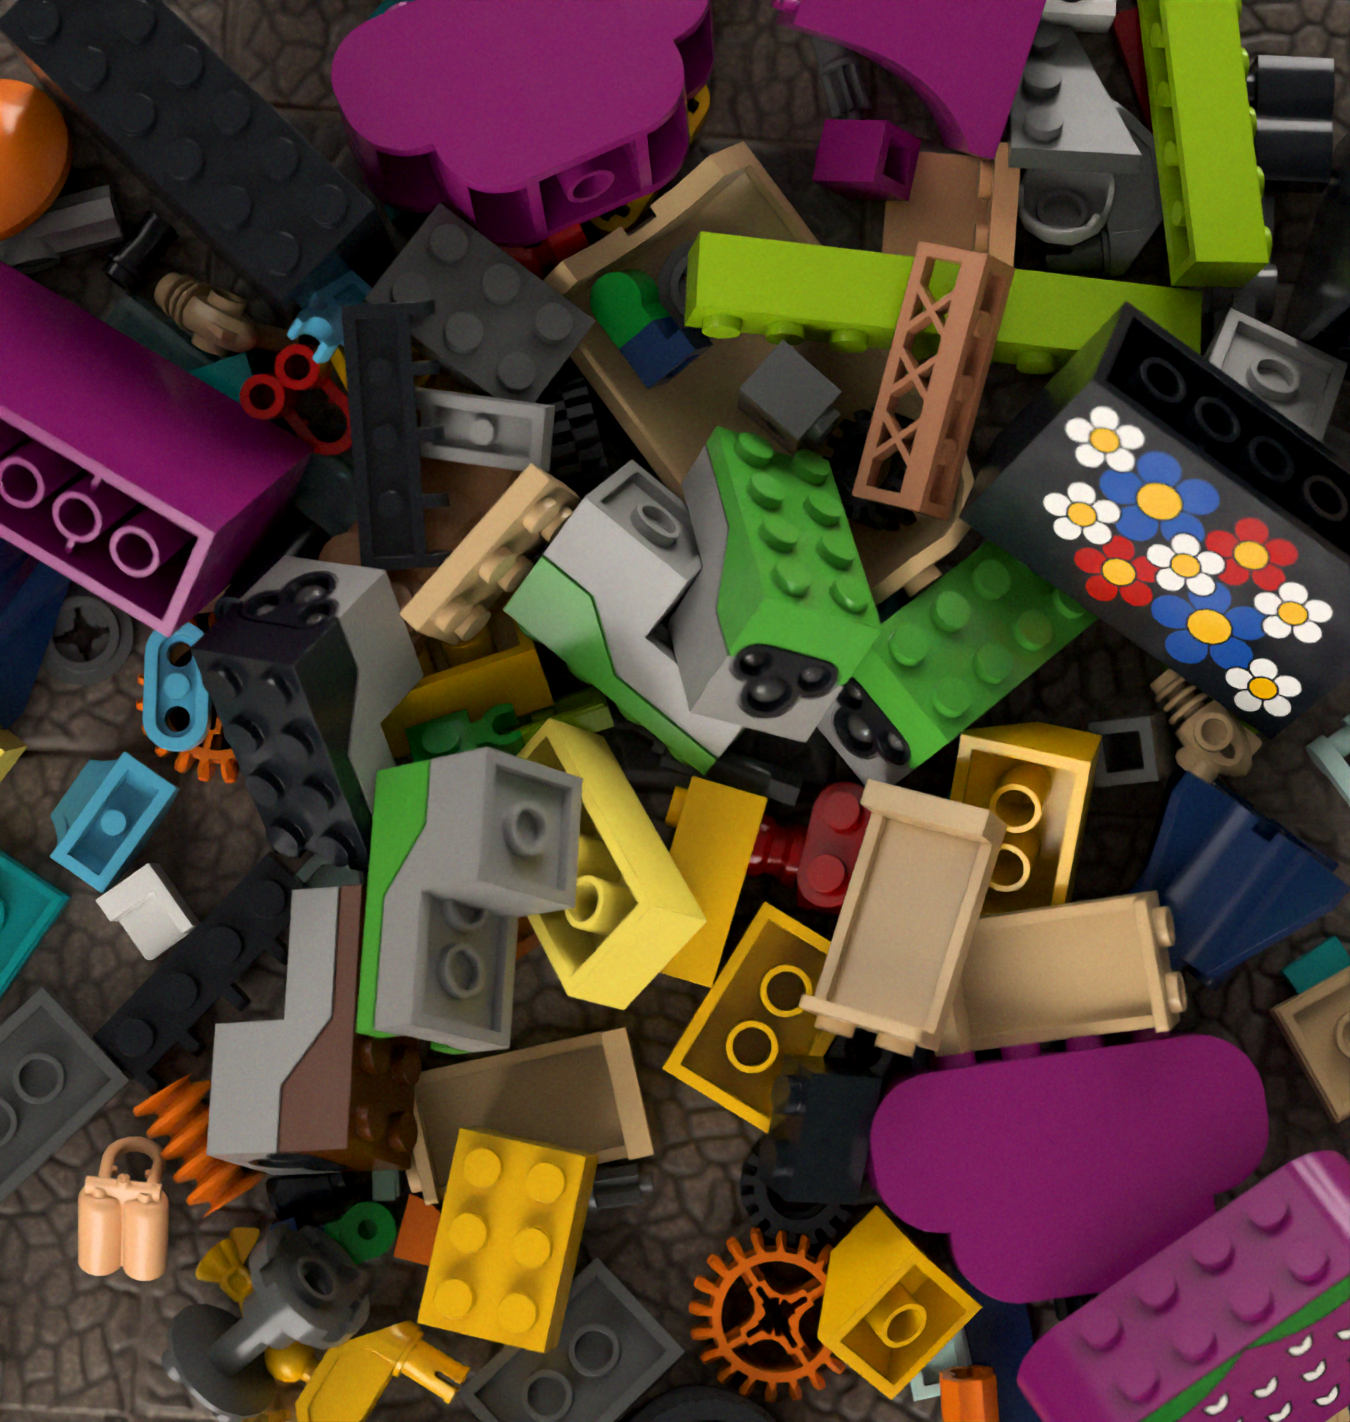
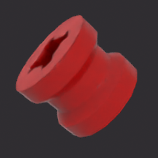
M763 814L746 874L757 877L762 873L776 876L781 885L793 888L808 827L800 824L791 828L778 825L773 816Z

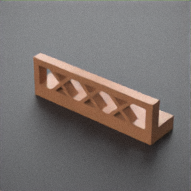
M919 241L852 496L906 509L939 520H949L1016 268L986 253ZM935 261L960 265L954 290L936 302L929 289ZM934 323L941 337L938 352L919 366L912 352L915 336ZM916 387L924 401L922 412L918 420L902 429L895 416L898 400ZM899 450L907 465L900 493L875 488L882 461Z

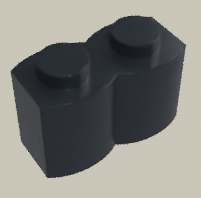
M1257 55L1249 68L1246 86L1249 107L1255 110L1257 117L1254 148L1256 164L1261 167L1264 174V191L1321 194L1330 183L1332 171V116L1335 91L1334 58Z

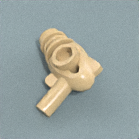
M176 272L165 275L156 286L154 293L156 304L161 307L166 316L171 317L181 330L186 332L193 331L194 335L191 343L208 353L227 356L229 350L242 353L254 348L280 353L285 347L299 343V338L292 340L287 336V329L253 321L244 312L247 301L230 291L213 288L212 285L206 282H199L189 275H180Z
M1171 668L1149 685L1157 695L1155 697L1156 702H1161L1168 698L1169 702L1163 707V711L1169 712L1174 708L1177 709V712L1168 720L1169 724L1172 725L1183 718L1185 719L1175 732L1176 737L1184 746L1178 750L1175 759L1184 771L1187 772L1189 770L1210 784L1218 775L1232 779L1247 776L1253 765L1252 756L1260 749L1262 741L1253 732L1244 727L1233 712L1216 700L1205 704L1204 701L1210 696L1204 692L1198 695L1196 691L1199 688L1192 684L1190 685Z

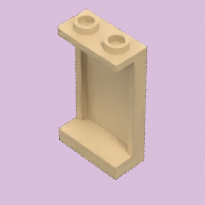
M867 779L860 804L872 812L815 995L812 997L802 994L798 1007L817 1016L815 1028L852 1039L856 1027L876 1033L877 1037L874 1045L892 1052L913 1057L916 1046L938 1052L1008 824L990 810Z
M1155 890L979 916L938 1052L935 1051V1056L994 1049L1006 1045L1031 1042L1040 1043L1154 1027L1156 1032L1170 1031L1180 1021L1179 1012H1184L1187 1008L1186 989L1182 974L1171 971L1167 946H1174L1175 928L1170 908L1168 906L1160 907L1158 892Z
M627 1025L421 1071L420 1078L415 1084L413 1115L417 1122L418 1137L413 1148L414 1153L411 1154V1170H406V1175L411 1192L417 1193L422 1191L426 1206L439 1203L445 1197L459 1128L477 1126L599 1154L598 1164L623 1158L632 1160L654 1155V1145Z

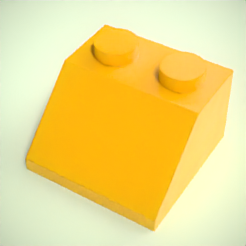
M876 1205L830 1253L817 1338L824 1346L892 1401L969 1322L982 1306L934 1255Z

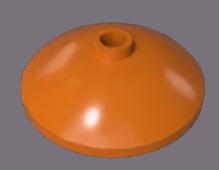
M1 78L0 241H3L34 223L55 201L69 174L73 156V143L70 128L64 115L47 94L30 84Z

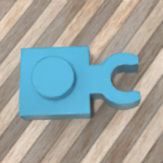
M350 270L315 292L306 308L301 310L287 332V336L292 340L298 338L301 334L315 337L320 342V345L312 359L316 363L327 362L339 344L344 346L341 306L361 305L372 288L353 270Z

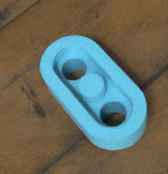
M189 622L170 638L154 630L145 647L144 730L154 744L173 752L188 751L200 745L209 733L212 720V700L203 686L202 676L193 654L191 661L183 667L174 666L170 657L171 651L176 645L186 643L192 647L205 634L204 631ZM176 708H185L189 712L190 723L185 730L174 732L168 724L169 715Z

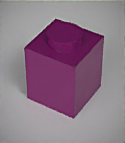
M825 119L820 145L815 154V168L812 181L847 200L909 202L922 140L887 120Z

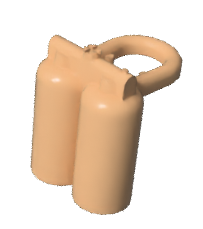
M128 1136L116 1140L106 1148L102 1155L98 1177L86 1176L85 1186L78 1195V1264L88 1274L105 1276L123 1267L125 1273L132 1279L151 1281L162 1276L168 1268L169 1199L162 1190L161 1184L166 1170V1161H162L159 1157L163 1150L162 1147L152 1139L141 1136ZM128 1152H141L148 1155L152 1159L153 1165L151 1170L145 1171L147 1182L131 1181L128 1174L124 1175V1173L118 1175L117 1179L112 1178V1176L118 1173V1167L115 1166L117 1158Z

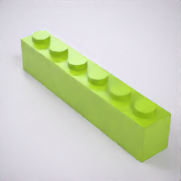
M1137 0L1171 286L1244 287L1269 264L1272 252V235L1270 229L1264 226L1261 199L1264 193L1265 180L1261 167L1256 164L1254 148L1257 117L1255 110L1249 107L1246 86L1249 73V56L1246 49L1241 47L1239 31L1242 1Z

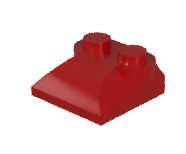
M826 782L814 803L797 871L796 906L803 911L839 918L872 813L860 804L864 788L858 784L851 782L832 784Z

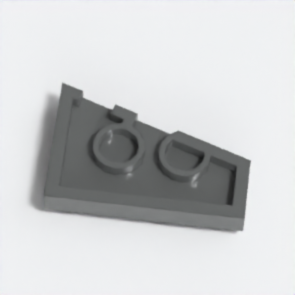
M1039 22L1007 119L1008 168L1138 175L1142 155L1073 29L1069 25H1051Z

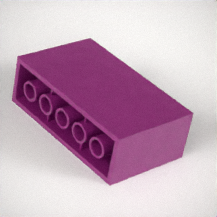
M0 261V537L170 638L236 579L282 523L315 448L267 419L259 420L251 417L244 411L239 402Z

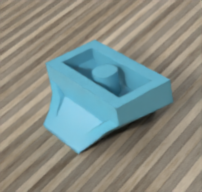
M125 751L117 760L99 761L89 759L50 815L58 842L50 858L100 893L105 894L117 883L140 854L166 817L180 788Z

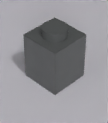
M1159 710L1108 716L1087 723L1089 733L1102 735L1095 772L1096 787L1159 781L1179 773L1178 764L1175 759L1176 748L1173 726L1168 723V720L1171 718V711Z

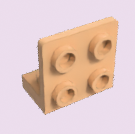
M999 143L994 160L972 155L919 152L909 202L885 201L881 253L915 257L918 243L923 241L986 253L1013 267L1020 168H1008V143Z

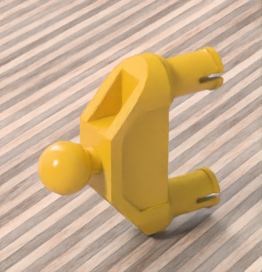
M411 1320L348 1340L339 1347L329 1348L321 1361L315 1358V1350L312 1346L302 1344L297 1340L285 1349L268 1347L264 1352L266 1368L275 1379L285 1383L297 1382L299 1380L307 1383L295 1402L297 1422H366L392 1377L398 1378L401 1373L444 1399L445 1403L450 1404L460 1388L441 1377L438 1372L461 1384L465 1382L471 1370L469 1366L462 1365L424 1341L425 1333L420 1330L421 1327Z

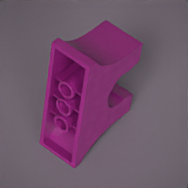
M771 0V7L779 10L775 24L853 50L873 60L899 78L915 93L929 111L940 132L944 147L967 155L994 160L1046 0Z

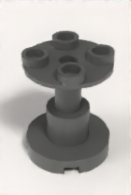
M281 1223L254 1246L249 1258V1269L254 1290L243 1301V1317L241 1319L225 1309L206 1303L189 1305L172 1319L167 1334L169 1348L162 1354V1366L172 1380L184 1384L198 1401L211 1410L213 1416L219 1422H241L247 1418L257 1417L271 1404L275 1393V1380L268 1372L264 1363L266 1348L285 1349L296 1340L318 1349L335 1348L344 1344L365 1325L370 1311L368 1293L359 1299L357 1289L353 1283L361 1274L355 1262L344 1248L320 1229L306 1225L298 1232L288 1229L290 1223Z

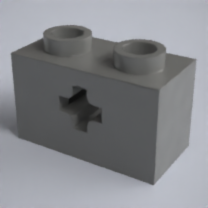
M782 340L739 388L738 408L794 457L796 452L804 446L815 452L838 426L837 420L842 414L836 409L842 391L785 340Z

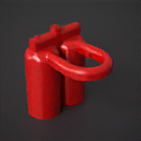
M310 344L289 345L277 355L274 364L275 373L256 374L244 382L239 394L240 404L248 415L259 420L284 417L297 436L315 448L314 453L324 456L339 455L352 446L348 397L330 378L333 370L331 360L329 359L324 363H316L312 359L319 346ZM321 387L330 397L328 399L329 404H336L343 411L347 418V429L341 439L336 442L326 443L314 436L308 428L310 421L308 419L302 420L295 410L299 399L298 390L318 389Z

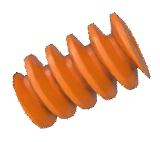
M190 1073L134 1107L132 1112L135 1117L157 1115V1119L145 1134L148 1139L170 1137L171 1140L161 1151L159 1157L162 1161L179 1158L184 1160V1163L176 1171L172 1179L175 1183L193 1180L197 1182L196 1187L185 1201L188 1206L209 1202L211 1207L202 1217L204 1218L259 1184L266 1173L254 1169L243 1171L241 1165L206 1155L210 1104L204 1105L201 1100L211 1089V1080L190 1083L188 1079L192 1074Z

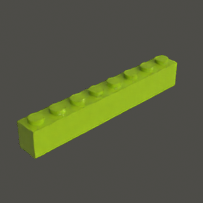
M700 231L688 252L684 326L702 328L704 335L720 339L735 338L741 333L766 335V341L778 345L782 340H785L790 346L799 345L804 340L827 342L830 349L843 353L863 352L868 347L890 350L915 257ZM935 261L929 289L936 302L954 290L960 265ZM1015 269L990 365L993 362L1016 364L1018 371L1027 374H1046L1053 372L1055 369H1061L1126 301L1200 354L1202 291ZM934 323L915 336L912 352L916 360L926 359L931 354L936 355L938 352L941 337Z

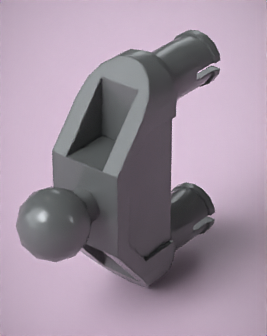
M1113 99L1111 100L1142 155L1138 175L1113 173L1116 179V191L1112 211L1106 224L1096 235L1074 246L1047 243L1040 239V257H1045V262L1041 263L1042 272L1065 274L1099 271L1100 277L1106 276L1107 279L1122 278L1163 220L1153 134L1127 109Z

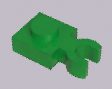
M503 703L490 708L481 720L473 723L467 710L463 709L405 729L414 763L486 747L516 756L526 745L520 730L504 735L499 734L503 729L519 724L512 703Z

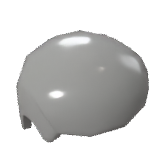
M1026 169L1019 182L1018 217L1024 228L1042 241L1074 246L1099 233L1106 224L1112 211L1116 191L1114 174Z

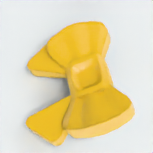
M233 1228L229 1233L230 1239H224L213 1246L200 1260L195 1271V1275L200 1281L219 1284L220 1288L233 1301L239 1304L242 1317L243 1301L254 1290L250 1271L243 1264L260 1235V1231L257 1228Z

